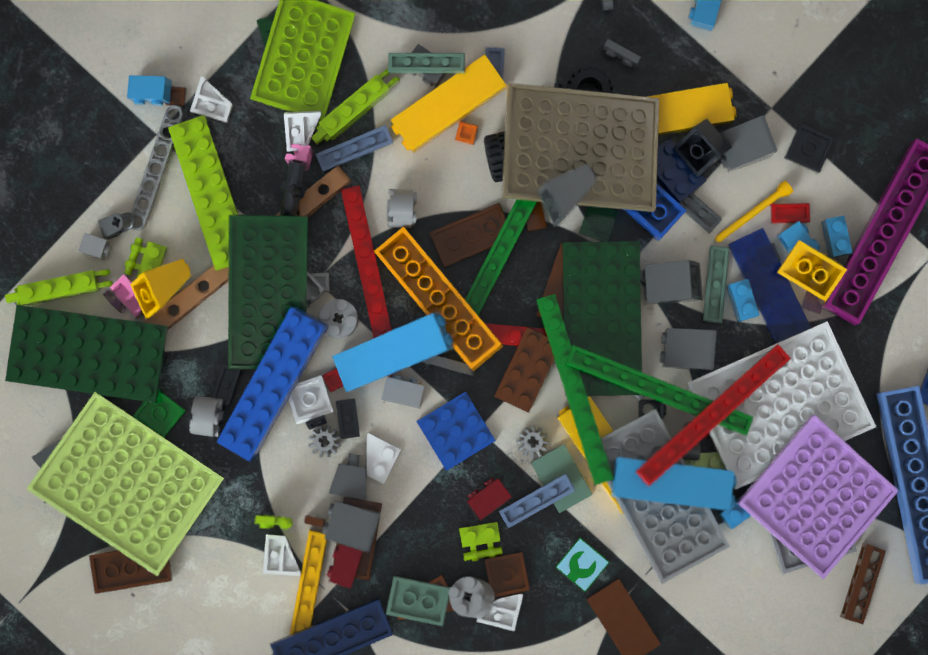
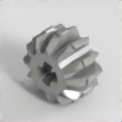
M319 426L320 433L314 429L312 432L316 437L309 436L308 438L314 440V443H310L309 447L316 446L312 453L316 454L320 450V458L323 457L324 451L329 458L331 457L329 450L336 454L337 450L333 447H341L340 443H335V440H339L341 437L333 436L337 433L336 429L329 433L330 426L326 427L325 432L323 426ZM323 436H327V440L330 441L329 445L326 444V447H322L323 443L320 442L321 438L324 439Z
M532 426L530 433L528 428L525 427L524 431L527 435L521 432L518 434L524 438L523 440H516V443H523V446L518 448L519 451L524 448L526 449L523 456H527L530 451V457L534 458V452L536 451L537 455L541 457L542 454L539 449L547 451V448L542 445L549 444V441H543V438L547 437L548 434L545 433L540 436L542 428H539L537 433H535V426ZM532 436L535 440H538V445L535 444L534 448L531 447V444H528V439L531 440L530 437Z

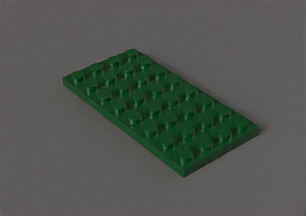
M229 215L228 369H257L290 308L298 307L306 312L307 216Z
M640 241L563 242L564 325L571 347L573 345L642 372ZM579 370L587 396L641 395Z
M16 305L5 381L90 394L96 392L97 395L157 403L168 326Z

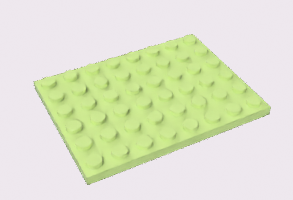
M94 392L27 487V490L158 576L224 478Z

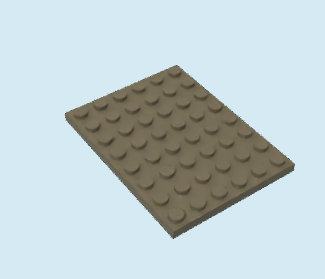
M508 83L502 198L542 202L538 190L545 182L588 164L596 174V182L577 205L654 212L656 210L659 98Z

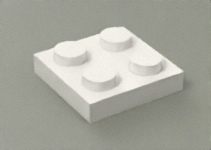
M322 375L297 383L289 397L297 424L334 412Z

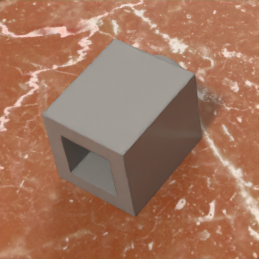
M87 233L84 234L79 248V252L102 260L105 259V256L108 257L111 251L109 241Z

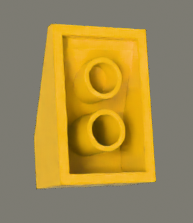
M798 240L777 273L826 302L847 269L828 255Z

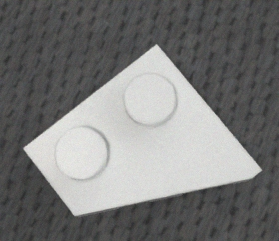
M266 534L263 574L301 576L286 536Z
M523 594L495 599L492 603L491 611L486 616L477 618V622L514 631Z

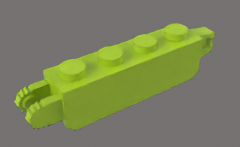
M388 68L380 75L376 74L318 123L319 126L316 127L318 132L311 137L312 140L319 144L324 139L326 141L336 139L390 93V89L400 81L399 77H394L389 83L385 84L383 80L391 74L388 73Z
M110 269L96 272L91 270L19 285L17 288H14L15 293L5 295L6 303L17 302V305L32 306L98 292L101 288L113 285L112 281L98 282V277L108 276L111 272Z

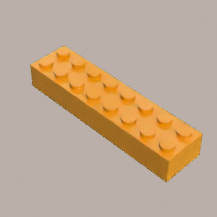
M404 227L374 251L427 316L439 312L444 317L447 333L453 339V348L473 371L503 347Z

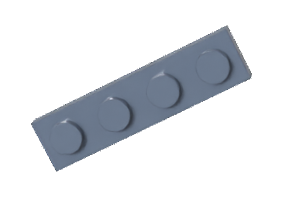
M384 125L317 153L316 157L324 173L393 144V140L387 126Z
M566 473L503 508L499 513L507 527L510 528L571 494L576 489Z

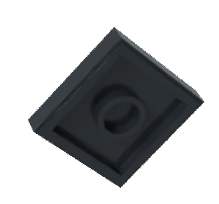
M799 123L784 159L820 173L835 138Z

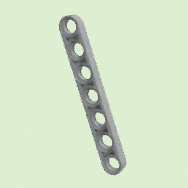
M176 105L169 106L165 111L131 210L134 217H141L143 220L140 227L132 228L135 231H141L147 225L174 146L172 138L165 137L163 131L167 127L182 123L183 111ZM174 109L180 113L179 117L175 120L169 117L170 111ZM165 145L167 147L165 155L157 153L159 146ZM154 163H159L161 165L160 172L153 173L151 166ZM153 181L155 188L152 191H147L145 189L146 182ZM141 199L149 201V206L146 209L139 207Z

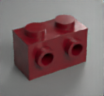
M492 477L483 484L485 486L484 489L480 492L476 489L468 495L470 499L467 502L480 520L512 498L498 478L494 480Z
M340 544L339 547L336 546L332 556L336 558L334 565H330L327 576L330 577L329 582L351 589L363 551Z

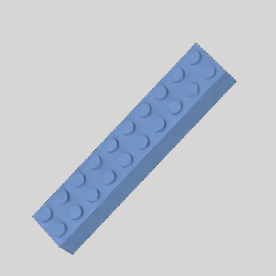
M913 386L876 393L893 480L895 488L899 490L896 494L914 582L922 585L928 583V426L920 387Z

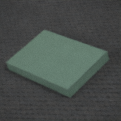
M565 444L531 462L543 486L567 473L576 491L553 503L558 513L593 495Z
M394 576L386 615L443 626L451 587Z

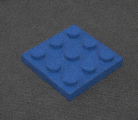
M466 392L416 421L446 471L495 442L494 437Z

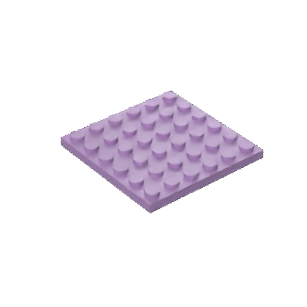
M812 414L745 492L737 504L818 576L824 579L899 490L816 415Z

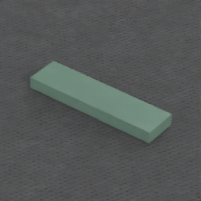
M389 53L388 73H465V53Z
M710 246L702 322L722 323L729 247Z

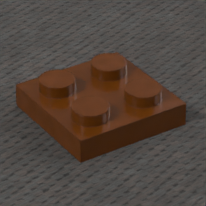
M522 552L484 559L488 581L494 590L495 597L530 590Z

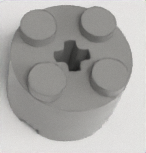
M389 189L388 194L391 195L387 202V221L391 222L387 224V227L411 228L416 223V212H413V207L417 203V193H414L413 190Z
M331 300L319 312V320L329 325L325 333L330 337L336 339L347 338L355 332L358 326V313L354 306L346 300ZM336 315L344 316L342 318V323H334Z
M204 396L195 397L191 410L193 417L190 420V433L219 437V422L223 423L224 411H221L224 400Z
M472 577L459 579L449 590L451 606L461 616L482 618L491 611L492 603L495 600L494 590L491 585L483 580Z

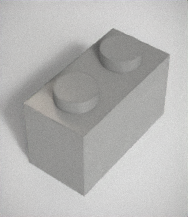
M393 374L391 378H386L381 400L420 408L425 387L421 385L422 381L410 379V382L402 381L403 377Z

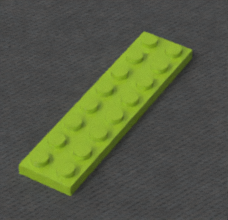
M202 115L168 127L214 268L218 271L229 267V215H238L206 117Z

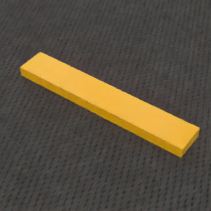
M309 530L289 635L312 625L327 545L326 534H323V532Z

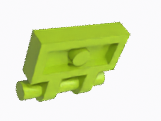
M136 237L134 244H131L129 259L126 260L124 265L126 266L124 274L131 276L133 269L138 270L136 276L138 278L143 272L162 266L167 247L148 241L146 248L141 247L143 239ZM138 253L144 254L141 264L135 263Z
M259 514L255 517V524H260V528H273V525H280L282 529H288L292 527L293 520L290 517Z
M497 522L459 528L462 548L470 546L471 552L463 553L465 561H478L479 558H494L497 555H503L502 547L494 548L493 542L500 541ZM487 544L488 549L477 551L476 545Z

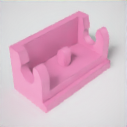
M292 144L291 147L298 149V151H294V155L286 154L285 160L287 164H289L290 159L306 162L305 170H309L313 156L311 146L307 145L305 147Z
M123 274L110 287L111 291L138 318L143 313L130 286L132 281Z

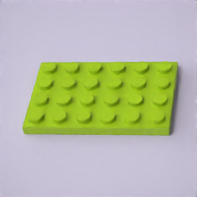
M279 0L250 99L289 112L321 111L319 121L324 119L356 13L317 0Z

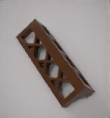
M862 544L840 617L864 624L886 550ZM873 551L879 552L878 561L871 564L870 560ZM870 568L873 573V577L871 580L865 582L864 579L867 573V569ZM865 587L867 596L859 600L861 589ZM857 605H859L862 611L860 619L853 617Z

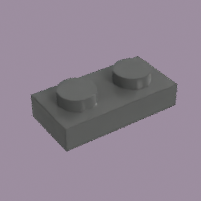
M607 39L603 47L607 56L621 59L622 63L628 67L633 66L636 68L640 61V56Z

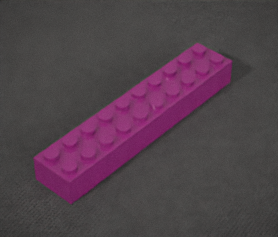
M917 138L910 143L853 247V253L849 255L844 264L847 271L826 302L824 301L821 306L854 326L860 324L928 199L927 143Z

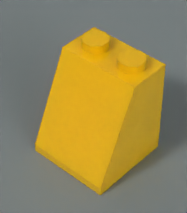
M184 258L145 271L130 284L146 319L160 310L191 277L190 268L185 263Z

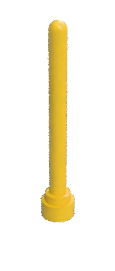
M786 180L778 184L777 191L715 237V241H723L777 199L784 196L788 197L794 192L792 187Z

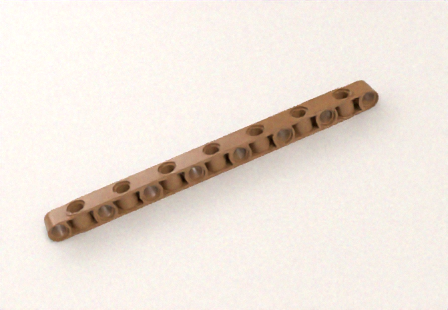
M340 166L335 167L306 190L304 197L299 202V216L309 217L351 182V179ZM322 186L329 188V192L325 195L319 193V189ZM213 265L143 323L168 326L169 330L229 282V267L216 271ZM203 282H208L209 289L204 292L201 291L200 285ZM173 306L179 307V313L176 316H172L170 313Z

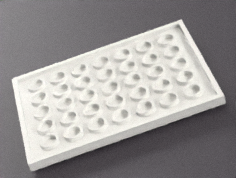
M828 321L777 343L791 359L735 409L753 417L746 436L719 425L709 432L725 470L734 471V476H737L734 489L756 481L812 414L816 415L843 441L876 427ZM777 344L688 382L687 385L690 392L714 401Z

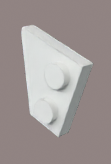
M201 77L190 112L228 123L233 107L232 103L204 77Z
M321 111L284 113L287 151H298V149L291 147L292 144L305 147L309 144L321 116Z
M368 433L367 476L385 484L401 449Z

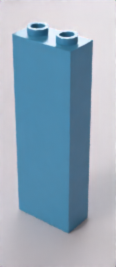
M439 312L432 313L332 356L345 391L356 390L454 349L452 346L453 339L445 328L446 321Z
M615 458L611 497L720 510H731V507L734 506L735 496L732 495L733 487H736L737 476H734V471L674 464L653 484L647 486L635 472L646 461Z

